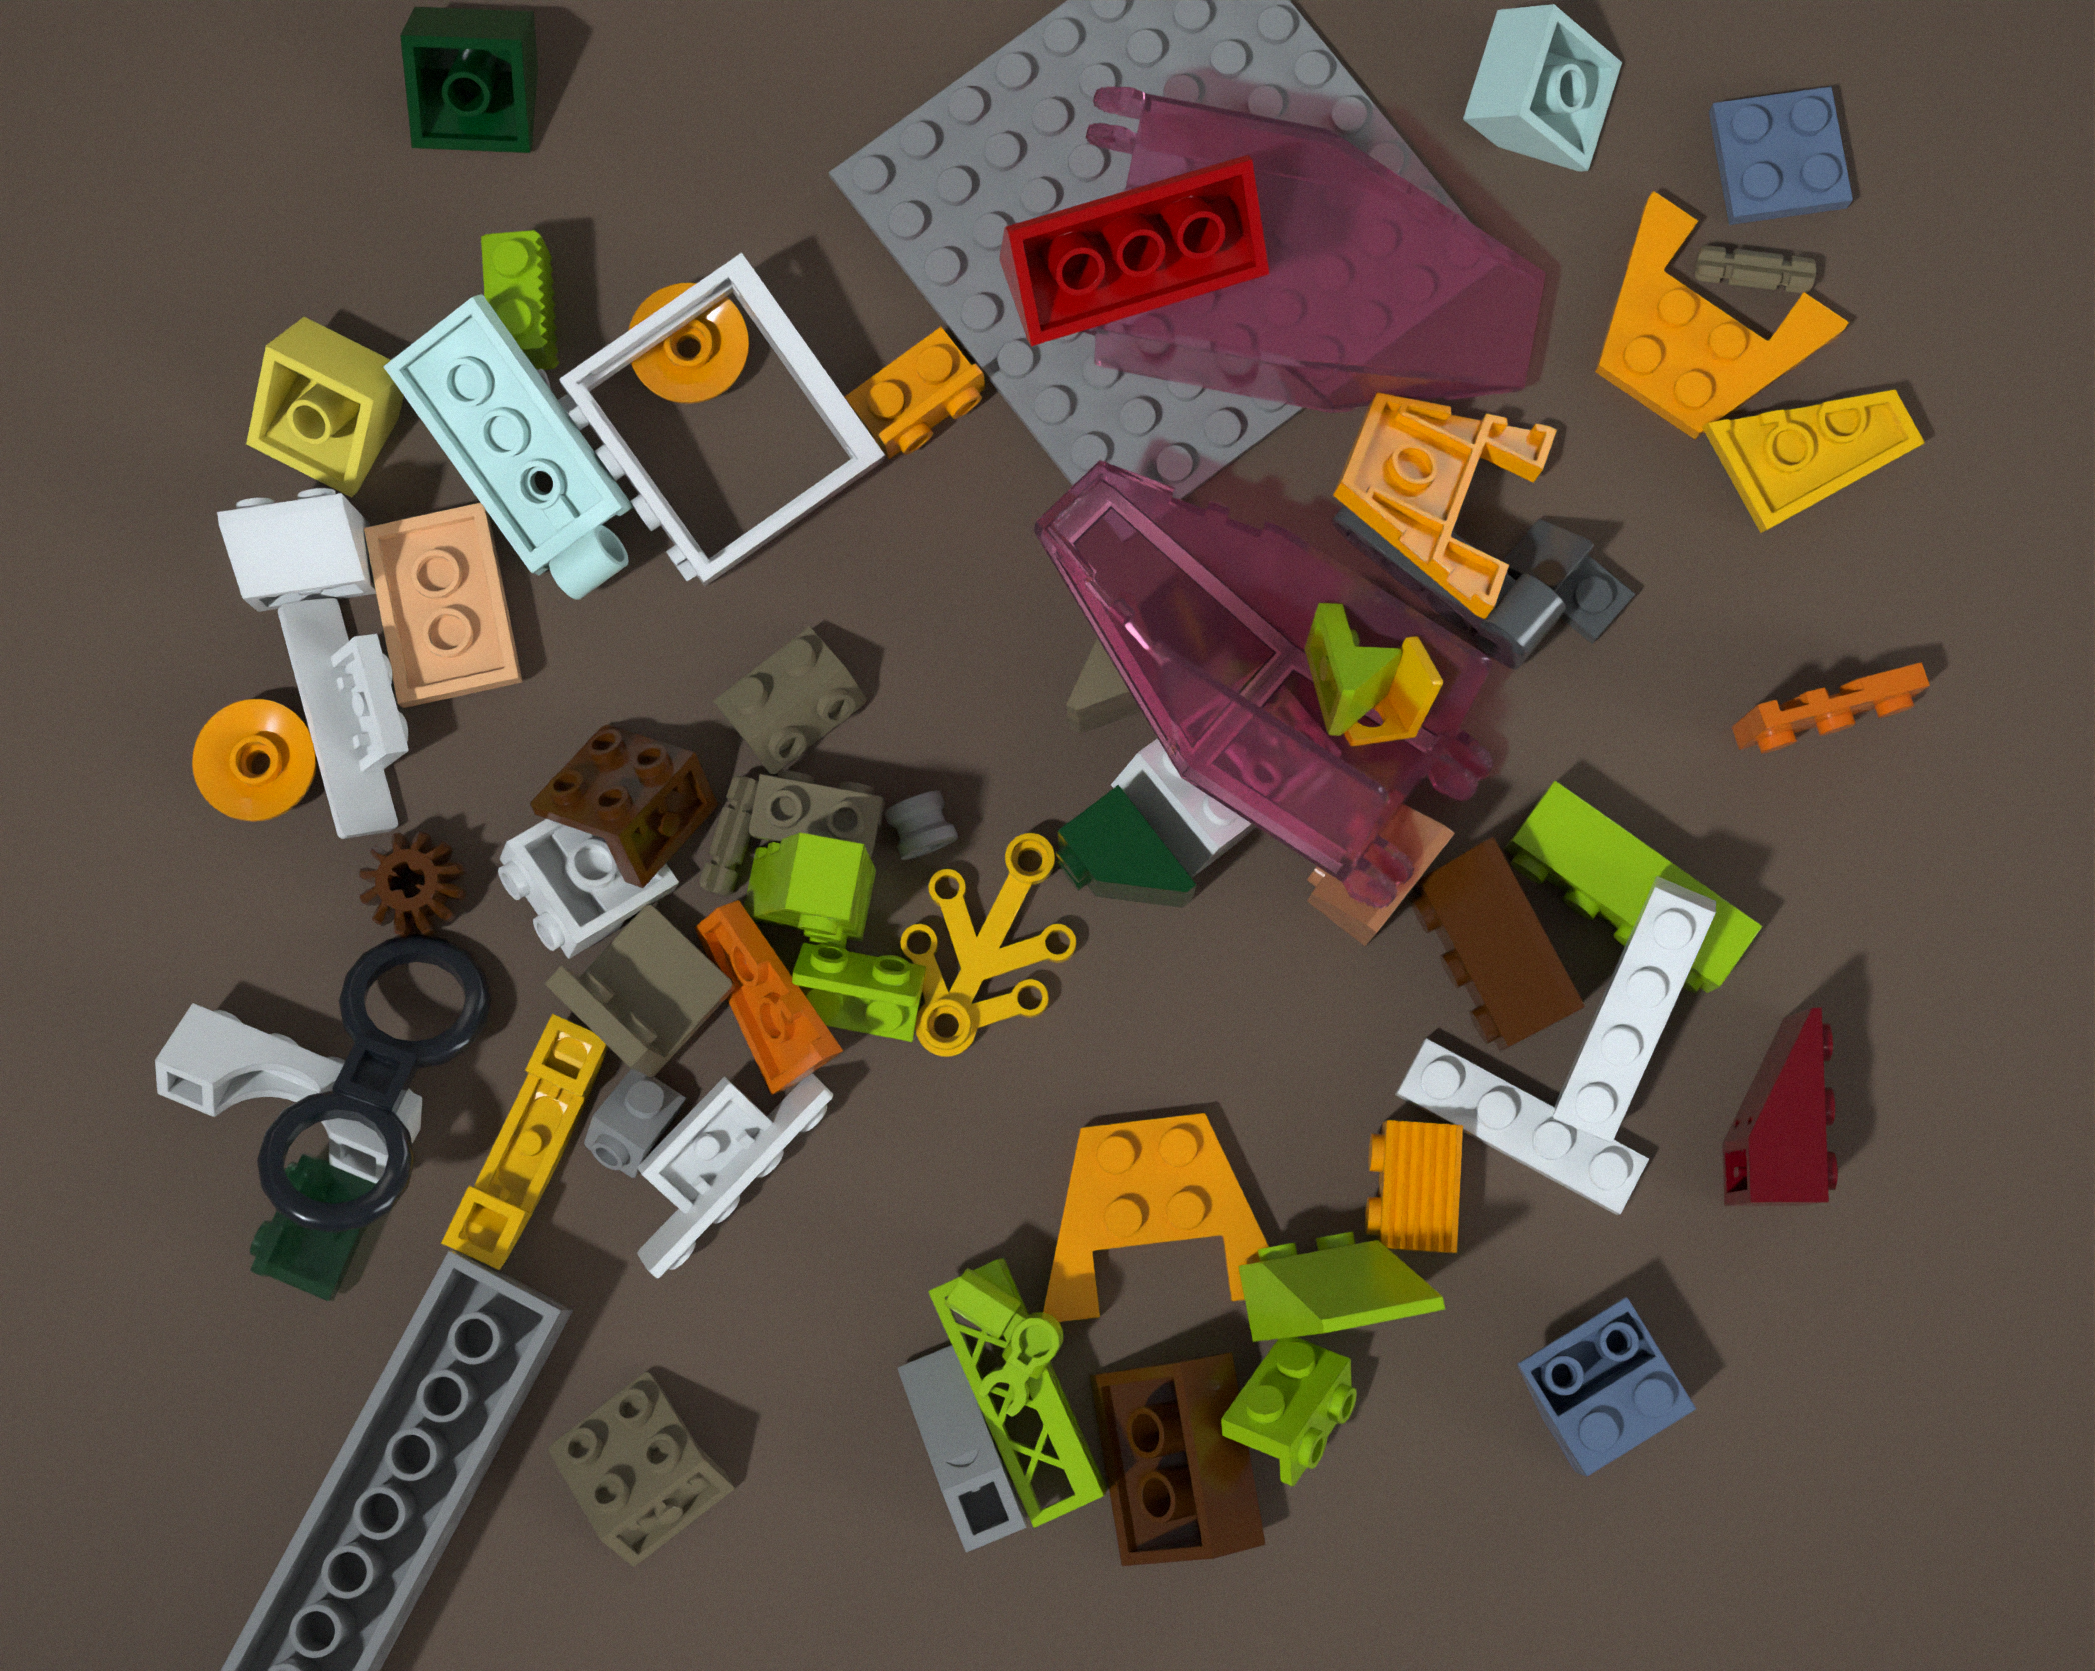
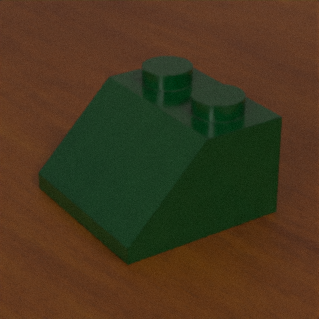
M414 7L400 34L411 147L420 149L530 153L533 143L538 76L534 11Z
M1119 785L1058 830L1059 850L1056 852V855L1059 859L1056 863L1078 891L1087 885L1096 897L1183 908L1192 901L1197 884Z

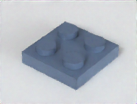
M1832 86L1712 104L1709 110V117L1729 225L1847 209L1851 204L1853 198Z

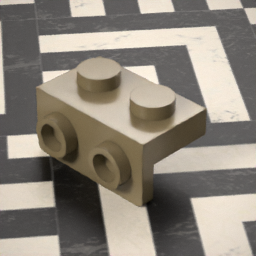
M809 626L718 696L713 702L752 749L768 772L775 774L791 761L797 759L805 750L837 725L846 721L867 702V698L844 664Z
M779 770L778 777L760 774L749 826V833L752 837L781 843L783 838L801 832L864 844L869 856H872L877 831L883 832L884 812L887 810L884 798L875 795V788L847 781H840L838 788L814 784L815 777L788 770Z

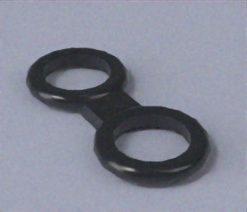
M413 934L407 937L387 939L369 949L360 956L347 972L339 998V1006L343 1027L354 1041V1045L332 1087L333 1090L308 1095L282 1110L265 1132L257 1159L261 1188L279 1214L306 1229L337 1233L362 1228L390 1212L407 1190L415 1156L410 1132L396 1114L418 1069L443 1065L467 1051L486 1026L491 1004L487 978L469 952L444 938ZM413 962L437 965L452 974L463 988L465 997L462 1014L451 1028L434 1038L419 1041L393 1038L381 1031L368 1016L365 1006L369 989L381 974L397 965ZM336 1118L359 1121L377 1133L387 1150L388 1159L384 1174L373 1189L355 1200L335 1204L314 1201L297 1191L286 1176L284 1164L288 1149L298 1135L321 1121Z

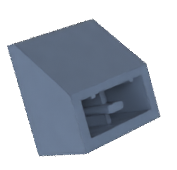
M1627 1297L1622 1298L1516 1363L1541 1418L1573 1470L1584 1476L1591 1475L1696 1410V1407Z

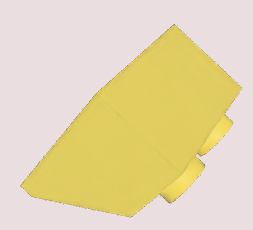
M306 317L301 318L265 347L246 444L352 498L360 489L399 419L404 395L383 367L391 360Z

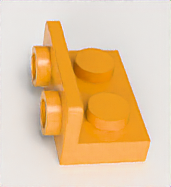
M939 327L844 398L883 453L890 459L900 451L904 455H908L918 450L932 437L933 431L931 428L949 415L953 419H958L971 411L982 399L980 392L985 389L984 373L976 363L973 365L969 363L944 329Z

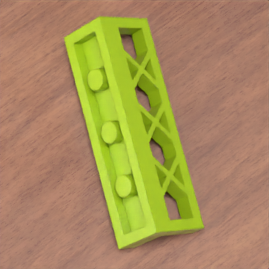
M1004 1258L996 1259L973 1270L984 1279L1022 1302L1019 1309L1029 1315ZM960 1277L929 1290V1295L1033 1527H1038L1103 1497L1108 1491V1487L1051 1361H1049L1039 1378L1030 1377L1028 1379L1031 1398H1028L1025 1405L1036 1409L1044 1424L1036 1447L1032 1448L1010 1439L1004 1425L1008 1415L1006 1412L1014 1400V1391L1011 1386H1009V1389L994 1384L993 1389L990 1391L1005 1397L1000 1413L990 1393L985 1399L978 1395L979 1385L984 1379L978 1364L986 1342L1006 1348L1010 1339L1004 1336L1005 1339L1000 1338L998 1340L983 1329L981 1331L958 1322L954 1311L944 1305ZM963 1333L978 1338L973 1354ZM1048 1435L1058 1457L1043 1452ZM1017 1452L1032 1457L1027 1472H1025ZM1039 1460L1064 1469L1075 1494L1042 1509L1031 1485Z

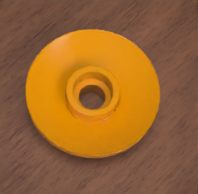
M697 283L673 284L651 294L636 310L628 331ZM726 296L631 362V365L640 381L650 391L666 400L685 404L711 400L728 390L739 378L745 367L749 352V336L743 316L736 305ZM695 339L701 344V350L695 357L686 358L678 352L679 346L684 340Z
M248 699L224 707L208 720L197 737L193 750L192 767L196 784L210 805L231 818L257 822L281 816L302 800L313 782L317 767V757L309 728L296 713L274 701ZM259 754H268L270 758L268 770L262 774H254L251 769L253 759Z

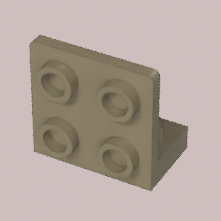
M646 905L582 975L561 965L544 983L631 1069L652 1078L735 989V983L652 905Z
M649 1372L641 1374L553 1442L548 1449L599 1539L633 1567L637 1566L735 1489L726 1472L698 1447L658 1381Z

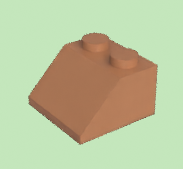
M1389 796L1377 810L1367 803L1348 826L1345 833L1354 840L1347 849L1352 854L1338 872L1320 862L1307 879L1308 882L1316 887L1307 902L1365 947L1455 834L1445 825Z

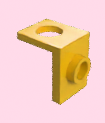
M1418 636L1405 638L1400 648L1402 655L1390 690L1372 708L1379 713L1383 724L1378 727H1367L1358 722L1354 723L1344 732L1350 746L1416 737L1443 684L1440 674Z

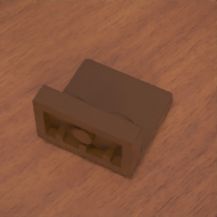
M604 725L557 775L549 781L530 802V806L537 816L604 838L624 881L644 888L713 812L718 803L695 752L611 725Z

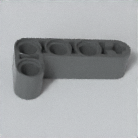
M1345 505L1332 518V524L1335 529L1349 543L1491 657L1510 669L1517 670L1566 610V606L1561 598L1539 579L1524 573L1515 581L1506 574L1495 607L1484 620L1471 612ZM1452 531L1451 536L1453 538L1471 546L1460 536H1458L1455 532Z

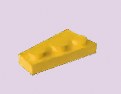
M1896 389L1827 401L1819 405L1784 411L1782 409L1765 412L1757 416L1708 422L1702 426L1760 533L1925 443Z

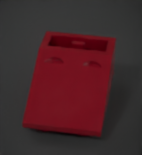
M1812 1007L1784 1018L1722 1143L1724 1206H1802L1828 1203L1829 1190L1836 1189L1838 1180L1837 1159L1833 1151H1827L1826 1126H1832L1835 1119V1097L1833 1089L1825 1087L1824 1061L1831 1060L1833 1035L1830 1024L1822 1023V1007Z

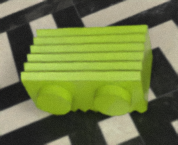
M535 230L493 233L481 236L484 297L535 369H554L559 364L555 356L558 353L555 345L558 339L554 333L557 327L553 321L557 317L553 311L556 304L552 299L555 292L551 287L554 283L551 273L554 270L550 264L553 258L544 240Z

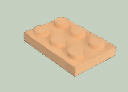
M481 503L364 528L398 705L402 708L523 682L490 516Z

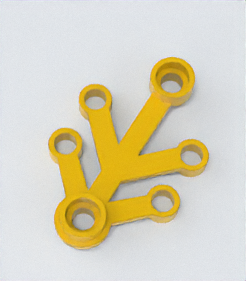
M1024 833L1015 837L1009 843L1005 852V863L1009 875L977 937L964 901L966 885L961 874L953 869H942L931 877L928 885L929 893L932 900L941 907L961 967L949 993L935 959V954L938 950V939L933 929L925 924H913L906 928L901 936L900 945L904 955L913 964L926 966L922 989L925 1004L918 1011L915 1031L922 1046L934 1055L953 1057L963 1053L973 1043L978 1028L1017 1015L1026 1018H1034L1041 1015L1048 1006V991L1041 982L1034 979L1020 981L1014 987L1012 993L973 1004L972 1002L984 980L1044 960L1062 963L1070 959L1076 950L1075 934L1068 926L1063 924L1049 925L1039 936L1000 948L1030 887L1045 881L1054 869L1055 855L1053 847L1046 838L1039 834ZM1028 850L1036 851L1042 857L1041 866L1033 872L1024 871L1018 864L1020 855ZM943 878H952L958 882L959 891L951 899H942L936 893L937 883ZM923 932L931 938V946L924 954H914L908 949V940L915 933ZM1060 932L1069 938L1070 945L1066 952L1053 954L1047 949L1046 940L1052 933ZM1027 987L1036 988L1042 995L1041 1004L1032 1010L1024 1009L1018 1003L1019 993ZM951 1015L958 1020L959 1027L955 1035L944 1038L936 1033L935 1023L939 1017Z

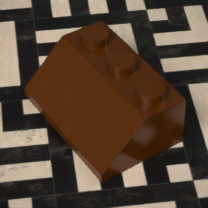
M1494 837L1482 842L1419 879L1413 886L1417 897L1410 900L1412 909L1424 931L1430 933L1435 930L1446 950V953L1440 955L1443 968L1457 989L1465 985L1476 1008L1469 1011L1470 1017L1477 1032L1486 1044L1495 1041L1501 1052L1585 1008L1583 1001Z
M1232 1352L1090 1375L1122 1566L1215 1559L1266 1545L1249 1446L1222 1436L1221 1418L1239 1394Z

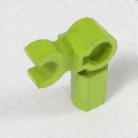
M967 1268L944 1305L999 1340L1002 1335L1010 1339L1002 1353L1006 1364L993 1369L984 1377L979 1385L978 1395L985 1399L993 1389L994 1384L999 1382L1009 1384L1014 1391V1400L1006 1414L1013 1417L1022 1410L1028 1401L1030 1392L1028 1379L1030 1377L1039 1378L1049 1361L1060 1350L1063 1343V1330L1060 1323L1052 1315L1044 1312H1034L1027 1315L1019 1309L1022 1302Z

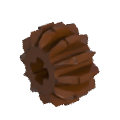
M419 831L414 837L411 846L403 834L395 833L391 838L393 853L389 854L379 846L371 848L370 853L373 858L381 862L378 869L369 867L360 869L359 877L375 884L374 887L360 894V900L367 906L379 905L374 912L372 920L380 926H385L394 920V932L400 936L407 937L412 931L414 923H416L422 934L426 936L434 933L435 927L432 918L433 914L436 913L437 916L447 922H452L455 918L454 912L444 905L447 899L450 898L457 901L465 899L466 891L450 884L451 881L460 878L466 873L465 867L459 862L447 863L452 855L453 848L444 841L432 848L431 836L426 832ZM412 871L425 878L424 886L416 885L421 891L414 897L401 890L402 882L410 883L405 877Z

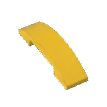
M555 1014L551 1015L525 1069L528 1075L474 1187L468 1186L441 1244L495 1269L500 1270L531 1218L563 1155L599 1073L608 1046L594 1032Z

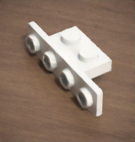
M323 598L286 602L278 608V615L337 835L341 839L390 832L398 826V820L384 769L409 751L407 745V722L403 714L397 709L391 687L393 678L391 663L388 657L382 653L377 634L354 636L349 641L337 599Z
M813 1073L804 1078L768 1116L724 1076L637 1166L639 1172L679 1208L637 1252L642 1263L653 1276L659 1278L668 1269L674 1270L681 1266L694 1251L695 1240L712 1223L718 1224L735 1210L742 1191L756 1177L762 1178L768 1175L779 1164L784 1154L783 1149L799 1132H807L820 1122L827 1111V1103L834 1094Z

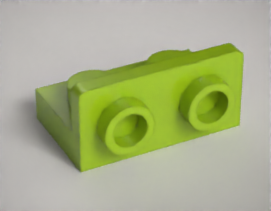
M803 943L793 970L792 983L800 987L826 1026L913 1042L926 966L909 963L904 958L894 955L875 957L849 952L844 947L831 943L818 945Z

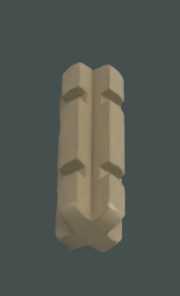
M1709 245L1702 246L1698 251L1694 268L1695 278L1703 282L1719 283L1720 278H1725L1728 285L1776 290L1777 285H1784L1785 291L1795 293L1809 292L1814 285L1816 277V261L1809 257L1791 255L1790 261L1783 259V254L1734 249L1733 254H1728L1725 247Z
M735 776L731 781L726 796L730 803L728 807H723L708 852L712 856L711 863L705 862L699 880L700 887L712 894L730 896L733 893L738 878V873L734 870L736 864L742 865L751 837L749 826L758 781L755 779Z

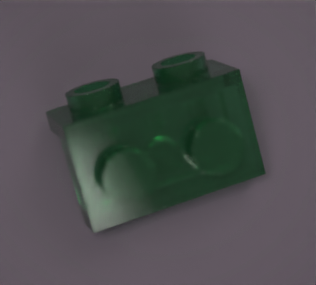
M303 1153L298 1163L292 1161L285 1169L286 1176L296 1190L314 1201L335 1204L355 1200L373 1189L376 1183L329 1165L328 1160L316 1155ZM276 1210L272 1222L265 1220L254 1236L250 1247V1255L254 1256L255 1260L250 1272L262 1277H272L323 1300L334 1301L367 1226L337 1233L306 1229L279 1214Z

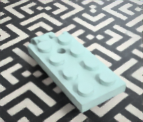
M483 294L471 297L383 366L532 574L539 576L550 569L558 586L571 598L580 600L628 565V555L623 544L603 524L615 515L621 516L633 508V505ZM538 471H544L551 476L553 488L550 493L542 492L537 488L535 475Z

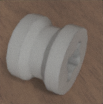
M935 790L911 797L893 805L884 812L888 825L897 829L900 841L897 848L902 860L926 855L958 839L954 825L946 822L942 810L945 801L941 791Z

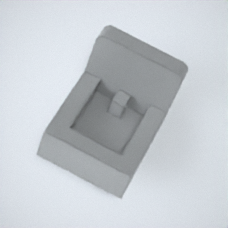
M630 1069L592 1116L584 1145L591 1150L593 1156L605 1167L612 1170H620L629 1177L635 1178L639 1173L637 1166L647 1157L648 1152L682 1111L686 1098L657 1078H652L634 1069Z

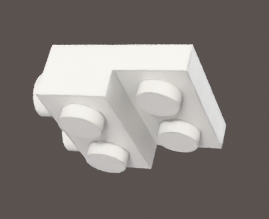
M545 819L507 841L500 856L503 866L498 869L499 877L507 892L516 900L525 896L538 914L533 919V925L543 944L552 951L561 947L568 959L620 929L626 919L640 912L646 905H651L673 892L679 884V881L667 864L659 870L644 888L626 883L604 838L549 819Z

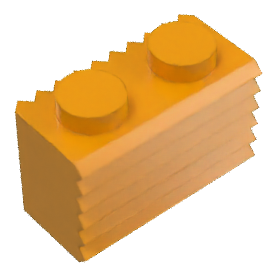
M1387 1120L1382 1123L1381 1134L1371 1133L1368 1168L1369 1171L1380 1173L1378 1197H1367L1365 1213L1366 1235H1376V1240H1379L1385 1247L1391 1250L1457 1253L1463 1125Z

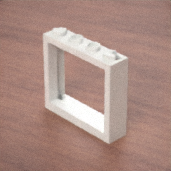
M742 252L559 379L562 388L567 393V395L558 400L579 431L590 425L603 444L594 452L614 480L617 481L625 475L639 495L630 502L650 531L661 525L675 544L666 553L685 580L689 581L697 575L705 587L881 464L885 457L883 451ZM733 292L851 460L708 559L593 398L590 391Z

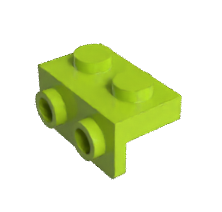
M1297 1337L1278 1339L1221 1418L1222 1436L1278 1458L1281 1482L1294 1487L1307 1467L1313 1469L1317 1466L1325 1451L1327 1437L1337 1423L1344 1424L1349 1419L1354 1409L1357 1391L1351 1385V1359Z

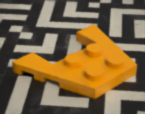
M1653 191L1642 211L1640 225L1626 265L1627 269L1613 309L1595 372L1696 440L1705 433L1702 428L1703 425L1728 417L1782 375H1786L1826 344L1828 345L1838 338L1849 322L1805 292H1803L1769 341L1735 320L1664 271L1693 231L1698 220Z
M1377 392L1367 408L1333 496L1471 612L1485 620L1495 607L1509 564L1451 536L1478 460L1481 457L1534 483L1544 468L1557 430L1535 423L1531 430L1507 426L1506 417L1485 414L1482 420L1451 415L1450 406Z
M1205 1113L1080 1128L1043 1309L1044 1313L1052 1315L1058 1322L1100 1317L1093 1251L1213 1236L1223 1237L1230 1300H1245L1238 1266L1260 1262L1258 1249L1269 1246Z

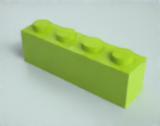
M1554 781L1546 789L1504 848V850L1514 856L1511 861L1512 866L1525 877L1538 884H1542L1547 879L1566 893L1562 900L1573 911L1589 920H1593L1598 915L1617 930L1613 936L1624 947L1656 876L1715 900V916L1683 985L1684 989L1692 993H1697L1699 988L1706 993L1719 988L1762 928L1759 923L1557 781Z

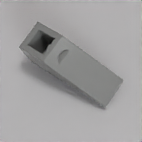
M948 1346L898 1367L900 1378L965 1552L967 1553L1026 1528L1027 1519L999 1449L953 1346Z

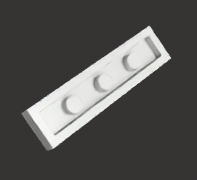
M1427 1038L1421 1044L1395 1093L1396 1096L1450 1125H1463L1464 1133L1615 1215L1622 1213L1649 1161V1158L1616 1140H1613L1611 1144L1552 1118L1555 1107Z

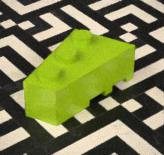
M800 832L783 838L781 844L771 842L768 844V848H756L744 908L756 923L804 931L803 935L810 937V943L816 945L831 943L846 949L847 939L863 941L876 868L864 844Z

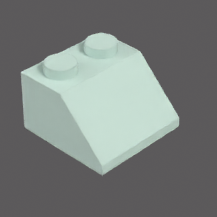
M1555 4L1497 10L1463 120L1497 147L1578 172L1588 171L1622 62Z

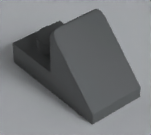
M1538 519L1504 558L1503 562L1509 564L1507 574L1517 580L1521 574L1525 573L1539 579L1551 588L1566 606V610L1560 618L1593 644L1633 598L1635 593L1588 555L1594 547V543L1584 537Z

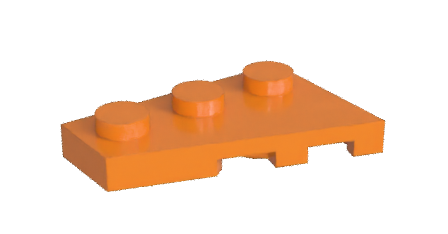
M1920 662L1856 679L1840 686V693L1831 696L1828 690L1823 687L1799 695L1800 697L1781 704L1780 708L1777 700L1758 704L1734 724L1732 730L1739 750L1758 745L1761 754L1769 753L1795 744L1797 742L1795 733L1817 727L1819 735L1824 736L1854 726L1856 722L1853 715L1875 709L1878 718H1884L1906 711L1915 706L1912 698L1929 687L1930 684L1923 664Z
M739 900L718 907L694 927L708 958L735 983V989L727 997V1000L771 1095L793 1087L843 1052V1049L800 987L792 983L791 974Z

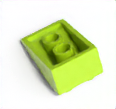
M1353 1232L1316 1238L1318 1251L1300 1255L1297 1254L1295 1242L1258 1249L1260 1262L1238 1266L1253 1342L1324 1334L1445 1310L1443 1296L1379 1240L1355 1244Z

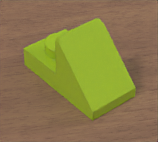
M1318 603L1304 649L1328 735H1342L1388 694L1402 651L1398 648L1359 647L1358 634L1356 630H1350L1343 604Z

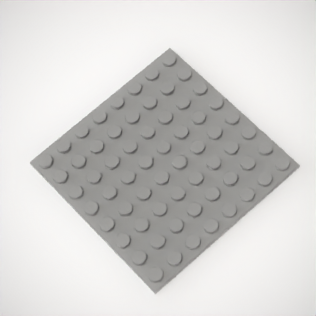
M1067 0L829 172V177L1078 494L1082 496L1099 479L1150 524L1501 263L1499 256L1290 0ZM1244 155H1249L1252 158L1269 275L1031 346L1029 344L999 260L1004 227ZM1109 512L1100 519V522L1119 546L1135 536Z

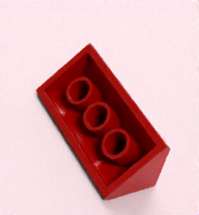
M1244 155L1004 227L999 260L1029 344L1031 346L1269 275L1252 158L1249 155Z

